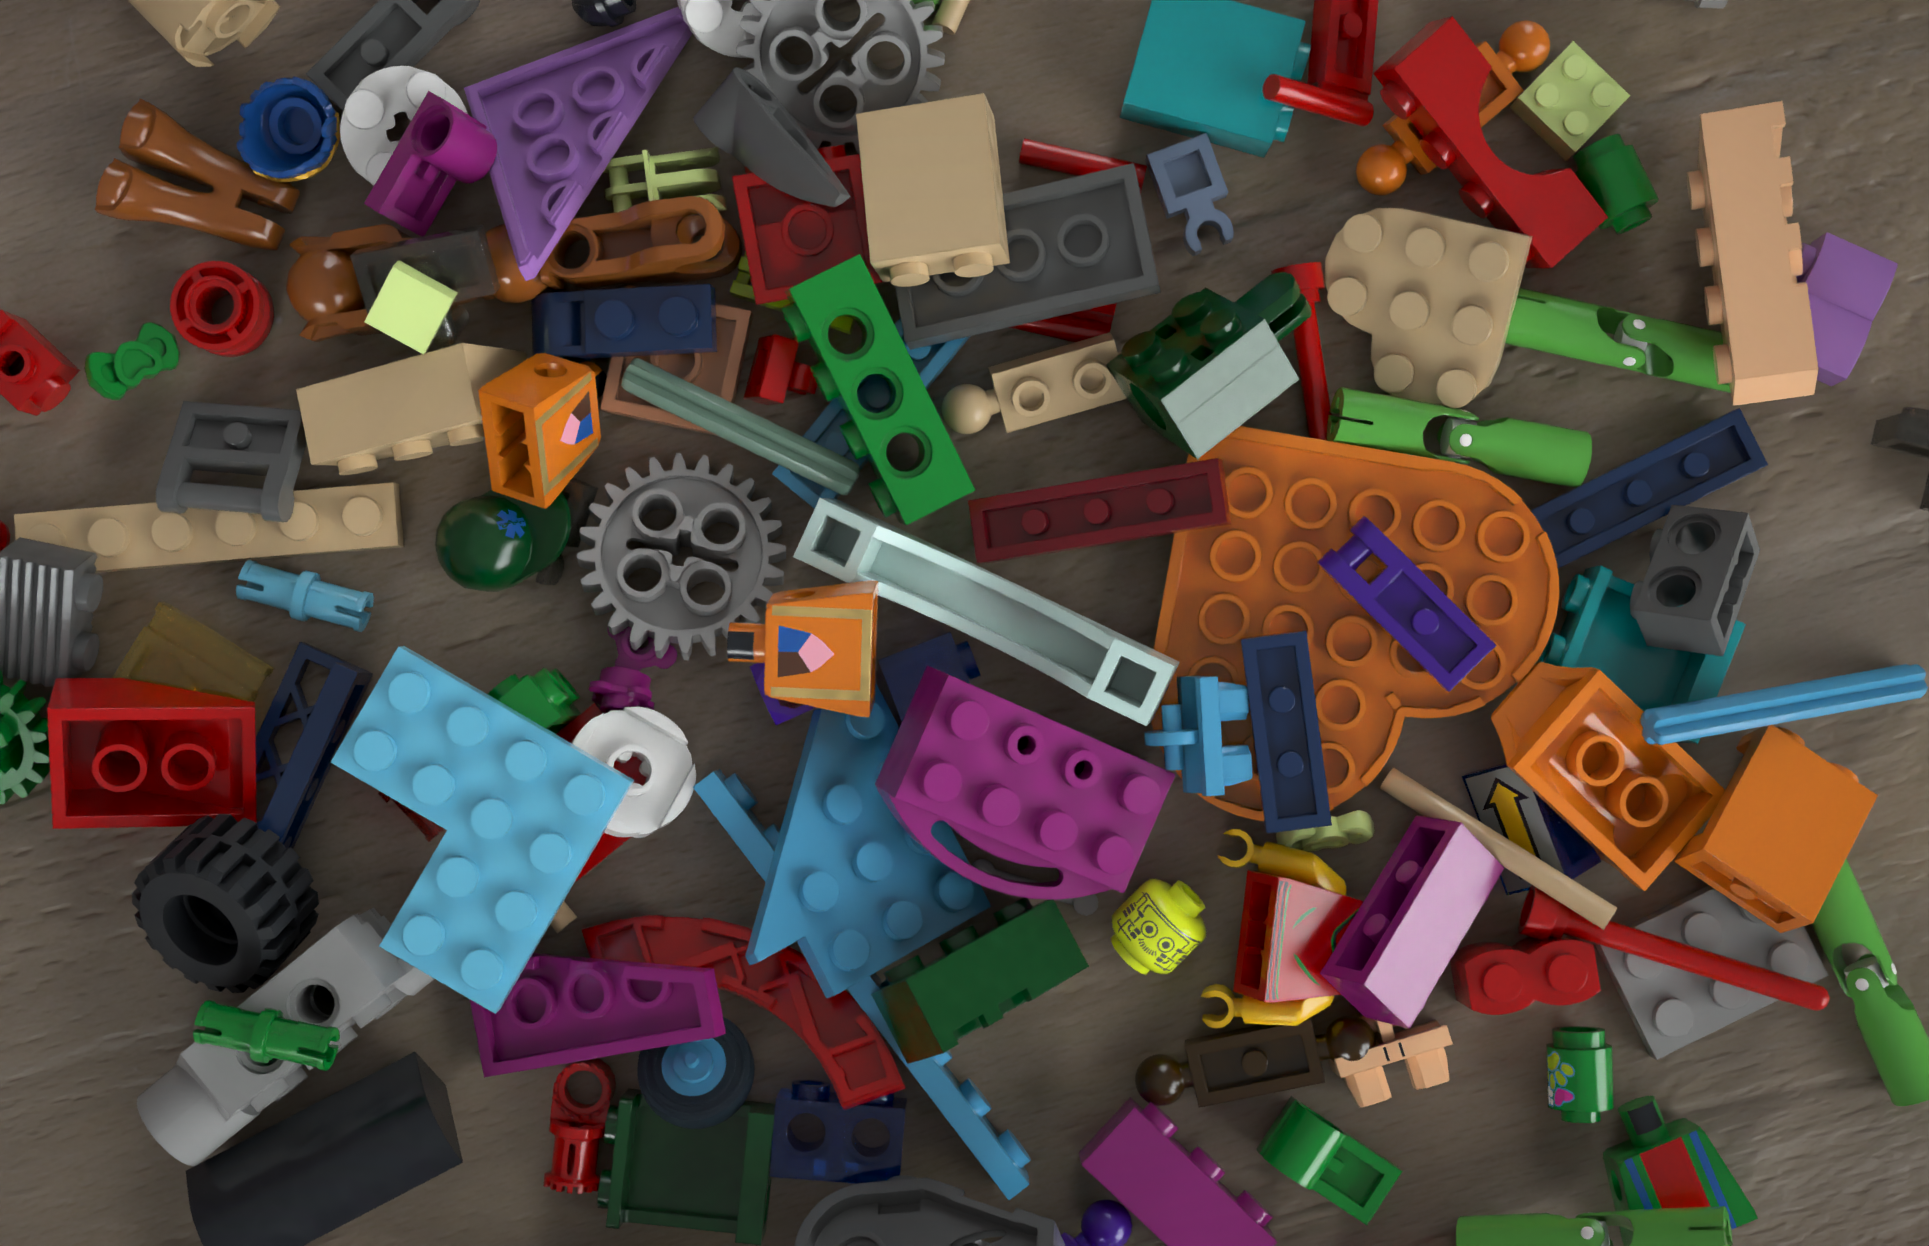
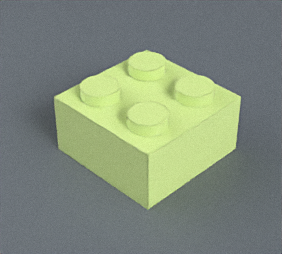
M1572 41L1513 102L1510 108L1567 161L1630 95Z

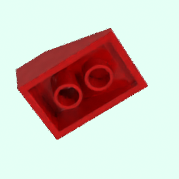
M56 678L47 707L53 829L189 826L199 818L207 815L214 819L218 814H231L237 822L244 817L257 823L255 702L127 678Z

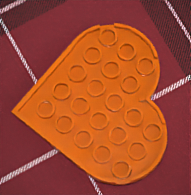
M1239 426L1199 459L1188 453L1187 463L1214 458L1222 460L1231 524L1174 533L1154 650L1180 663L1151 721L1153 730H1163L1161 705L1178 704L1177 677L1215 676L1218 677V682L1246 685L1240 639L1305 630L1307 632L1331 811L1334 807L1350 799L1365 786L1367 787L1376 778L1395 749L1405 717L1442 718L1460 715L1485 706L1486 703L1503 694L1516 682L1519 683L1537 662L1547 645L1554 627L1559 602V574L1552 544L1546 531H1543L1534 514L1522 501L1523 499L1506 484L1486 472L1451 461ZM1363 516L1369 519L1497 645L1450 692L1446 691L1317 563L1330 549L1337 552L1353 536L1350 529ZM1371 554L1355 571L1369 584L1386 566L1375 555ZM1249 710L1245 720L1221 721L1222 746L1248 745L1252 755V779L1224 786L1225 795L1202 796V793L1196 794L1214 806L1234 815L1264 821ZM1160 746L1164 754V746ZM1175 770L1182 779V770Z

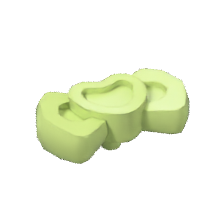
M1356 810L1338 817L1331 816L1332 826L1276 832L1278 844L1303 849L1304 851L1340 848L1349 843L1360 844L1367 842L1373 837L1375 831L1374 823L1367 812Z

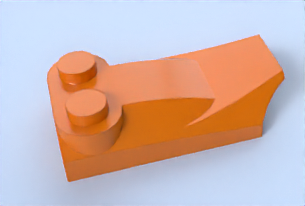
M1539 662L1531 668L1491 715V721L1503 747L1506 765L1594 848L1601 860L1617 869L1634 886L1646 891L1711 817L1725 789L1676 742L1663 745L1647 743L1642 736L1643 727L1640 721L1644 711L1600 669L1594 667L1571 668Z

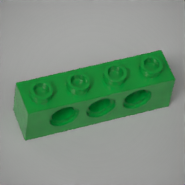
M858 254L786 290L785 293L790 304L781 308L783 316L798 343L806 339L809 340L819 360V363L810 367L811 372L827 402L838 398L848 419L847 422L839 425L841 433L856 460L864 456L867 457L877 477L876 480L868 483V486L883 516L887 518L895 514L899 523L908 525L975 491L861 255ZM839 316L852 318L861 328V343L850 354L836 351L828 339L829 326ZM871 374L882 377L890 388L888 404L884 409L875 413L864 409L857 397V389L860 382ZM900 433L911 435L916 440L919 449L916 462L905 470H897L892 467L886 456V448L889 441Z

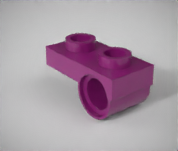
M428 91L364 204L424 238L455 182L458 180L465 184L474 183L483 178L491 169L497 154V142L494 135L486 130L487 126L443 98Z

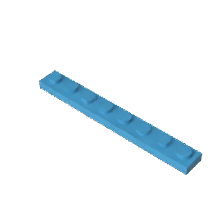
M720 769L713 771L693 786V788L766 882L780 829L774 823L765 829L751 810L758 803L757 799L736 773L726 778ZM874 973L849 987L847 990L1006 1198L1010 1200L1029 1185V1176L1024 1166L1031 1161V1158L1009 1129L999 1135L986 1118L985 1114L992 1108L975 1083L968 1078L960 1084L946 1065L953 1058L950 1051L948 1050L943 1054L907 1064L871 995L889 985L887 979L882 982L879 976Z

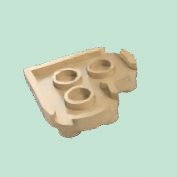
M1376 208L1349 218L1344 227L1336 234L1325 259L1327 299L1331 309L1337 314L1342 315L1349 324L1372 334L1371 361L1374 367L1376 384L1393 397L1443 405L1450 408H1460L1469 404L1481 391L1486 389L1490 385L1501 361L1533 236L1408 208Z

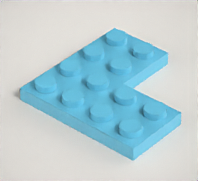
M398 646L330 762L447 830L379 947L495 1014L501 1009L634 782L632 778L405 646Z

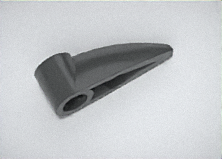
M735 67L693 117L699 130L713 144L733 155L751 172L776 189L802 200L832 207L844 203L851 197L822 155L783 105L760 80L748 71Z

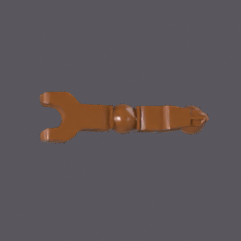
M686 196L647 201L620 212L572 219L536 277L525 281L518 268L505 223L489 229L482 238L474 234L464 235V242H459L451 237L412 238L389 224H380L334 232L330 237L301 236L289 245L300 256L289 269L286 291L293 308L302 319L307 321L299 336L314 342H320L353 333L359 336L383 333L364 322L371 309H363L367 304L369 282L363 266L355 258L356 256L393 253L403 263L443 284L441 270L444 264L453 257L461 256L464 263L463 273L455 283L447 285L448 288L458 292L451 305L456 306L475 301L478 297L484 300L496 298L502 302L522 303L535 298L547 287L554 291L564 290V283L566 282L575 287L592 288L638 282L681 283L722 277L732 272L738 265L742 254V242L735 228L722 218L718 209L711 202L702 197ZM703 235L698 242L693 243L695 236ZM588 240L590 255L587 261L581 267L567 269L565 253L568 247L576 241ZM724 241L723 252L715 260L705 261L716 256V254L722 248Z

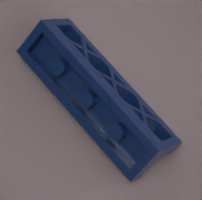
M299 642L256 736V782L274 777L277 784L262 820L257 822V826L264 832L269 829L280 837L279 842L287 849L290 847L293 849L332 765L330 762L340 747L373 676V673L305 642ZM312 661L329 669L330 673L315 705L308 707L300 682L309 662ZM293 699L297 711L286 715ZM301 719L304 727L289 762L282 764L274 744L275 736L280 726ZM267 757L271 769L259 773Z

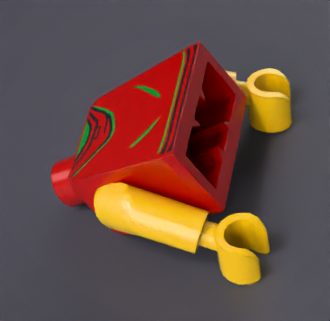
M1240 829L1228 830L1223 834L1243 839L1248 846L1247 853L1242 859L1237 861L1217 855L1220 861L1230 868H1241L1250 862L1257 864L1259 870H1247L1233 988V992L1244 996L1243 998H1235L1231 989L1225 985H1209L1202 991L1201 997L1222 998L1227 1003L1228 1010L1222 1015L1203 1014L1201 1019L1207 1026L1216 1029L1225 1027L1231 1022L1233 1017H1242L1245 1024L1297 1026L1329 1007L1334 999V995H1341L1320 972L1364 901L1347 896L1344 879L1314 853L1266 841L1264 846L1253 844L1251 837L1246 832Z

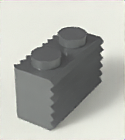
M21 537L0 551V670L7 679L17 678L18 680L30 681L32 684L42 683L47 687L54 686L56 678H79L85 671L92 669L96 662L100 645L99 636L91 633L93 628L91 621L94 616L92 612L97 609L103 592L102 576L95 574L97 569L94 565L97 559L96 553Z

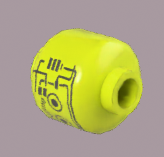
M1149 879L1113 913L1112 928L1115 934L1111 937V943L1121 958L1139 973L1146 975L1151 970L1159 974H1168L1206 938V927L1200 916V913L1205 909V905L1200 897L1182 881L1178 880L1171 886L1162 880Z

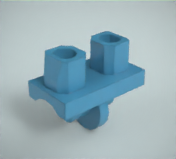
M1215 676L1177 677L1178 704L1161 705L1163 730L1144 732L1145 745L1164 746L1165 770H1182L1183 792L1202 793V796L1225 795L1224 786L1248 781L1253 777L1252 755L1248 745L1222 746L1221 721L1247 719L1249 712L1248 689L1246 685L1218 682V677Z

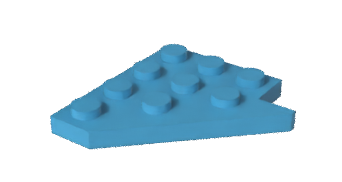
M877 684L875 703L870 717H859L822 708L813 711L745 955L749 965H752L797 941L826 998L841 993L991 907L981 885L961 876L927 852L896 820L880 796L875 783L898 733L899 726ZM942 820L935 822L931 828L932 836L949 852L969 864L951 827Z

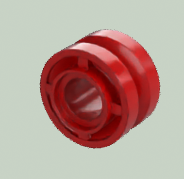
M207 261L191 267L178 279L171 294L170 313L177 331L189 343L212 354L222 357H238L248 354L258 348L271 331L274 321V305L269 291L256 277L231 263ZM231 295L234 301L232 315L225 322L214 324L212 319L213 305L219 298Z

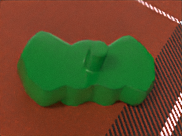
M146 322L140 327L135 341L123 342L115 354L91 352L87 355L84 369L88 384L102 397L114 401L120 400L124 397L127 390L136 388L142 379L154 378L160 371L176 369L179 363L180 351L176 337L159 324Z

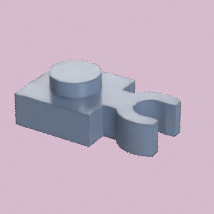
M1207 133L1147 154L1145 162L1166 218L1168 219L1182 213L1185 214L1187 224L1183 232V242L1187 251L1192 256L1200 254L1202 247L1197 237V230L1204 225H1210L1217 229L1223 245L1230 243L1234 234L1233 225L1228 216L1222 211L1215 209L1213 202L1226 198L1228 190Z

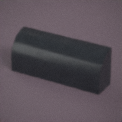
M413 1052L186 1170L189 1205L194 1225L203 1246H304L463 1163L446 1085L416 1052Z

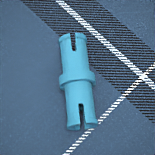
M247 560L238 577L240 580L247 581L246 586L241 584L236 586L237 599L251 600L287 610L290 617L305 622V620L307 621L310 617L362 632L366 628L371 616V612L364 611L365 606L373 607V593L360 592L321 581L320 574L305 570L298 575L261 565L253 560Z

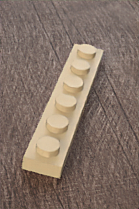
M394 482L293 491L294 508L288 522L265 521L261 514L188 508L182 514L166 513L159 510L156 502L14 514L16 540L21 537L94 552L97 555L94 564L97 568L95 573L404 547L399 484Z

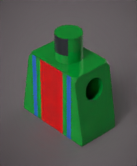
M1654 1096L1636 1098L1618 1108L1629 1140L1607 1148L1603 1152V1160L1615 1211L1725 1206L1729 1214L1731 1230L1758 1219L1754 1208L1700 1126L1686 1118L1677 1119L1666 1124ZM1619 1226L1624 1246H1629L1632 1242L1634 1231Z

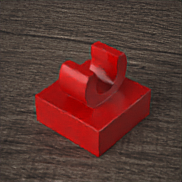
M776 334L759 338L744 399L764 405H775L784 403L786 391L800 395H806V393L815 394L817 383L811 372V366L794 362L799 345L796 340Z

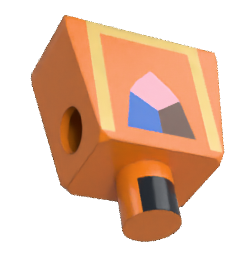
M537 353L486 383L478 390L492 491L544 509L552 504L599 446L601 429L598 398L603 395L607 376L598 365L589 361L579 364L551 354Z
M867 580L773 593L766 604L765 624L730 622L727 636L728 661L765 663L764 692L765 695L771 698L859 717H870L875 703L879 581Z

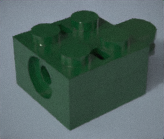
M1281 272L1267 276L1235 302L1205 287L1200 292L1189 294L1178 301L1172 309V314L1153 329L1139 333L1129 339L1122 347L1121 353L1106 364L1140 420L1196 459H1199L1299 380L1298 375L1278 342L1310 318L1312 308L1306 297L1300 293V287L1291 273Z

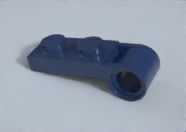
M711 284L538 294L535 298L531 299L532 356L537 353H547L580 364L584 361L590 362V358L717 352L715 288Z

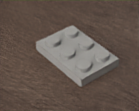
M1709 885L1626 925L1811 983L1829 976L1804 926L1779 933ZM1594 943L1649 1056L1656 1060L1778 1001L1775 998Z

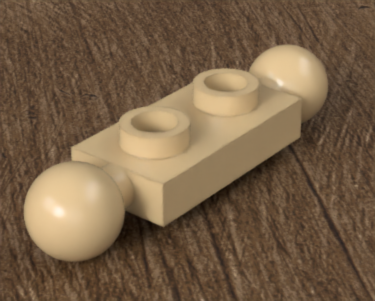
M1109 332L988 367L993 388L984 391L981 387L973 384H960L953 387L946 394L942 403L943 419L957 433L974 434L981 431L988 424L991 415L1000 413L1005 430L1009 433L1127 399L1106 366L1121 352H1117L1115 340Z

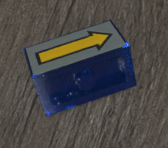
M1506 763L1470 772L1462 776L1478 821L1569 878L1574 879L1601 862L1595 849L1523 782ZM1505 867L1500 875L1506 895L1528 891L1532 885Z

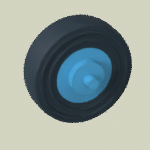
M723 1017L726 1034L716 1038L640 1051L637 1065L639 1087L648 1105L663 1120L683 1128H707L727 1120L739 1110L747 1099L754 1080V1058L745 1035L729 1019Z

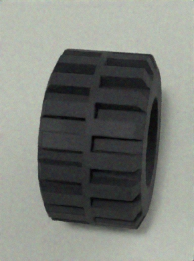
M218 814L214 819L209 815L201 817L185 828L138 874L134 882L137 888L132 892V904L139 910L134 915L138 927L146 931V941L153 950L159 951L164 957L162 960L172 969L177 968L184 973V978L195 984L199 981L203 982L208 989L222 992L225 988L232 993H244L249 987L256 989L263 985L311 933L310 930L317 922L319 914L314 909L319 904L318 892L309 886L314 880L309 870L302 868L297 860L300 858L291 847L287 849L280 843V837L269 829L264 832L258 828L256 822L243 817L237 822L231 814Z

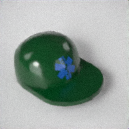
M492 490L482 496L461 501L452 506L442 516L437 527L435 547L438 561L450 579L463 588L498 592L514 587L551 565L563 552L571 530V516L568 503L561 492L552 504L544 509Z

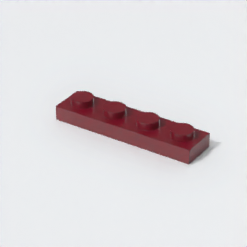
M1219 458L968 500L976 562L978 564H989L1231 524L1223 463Z

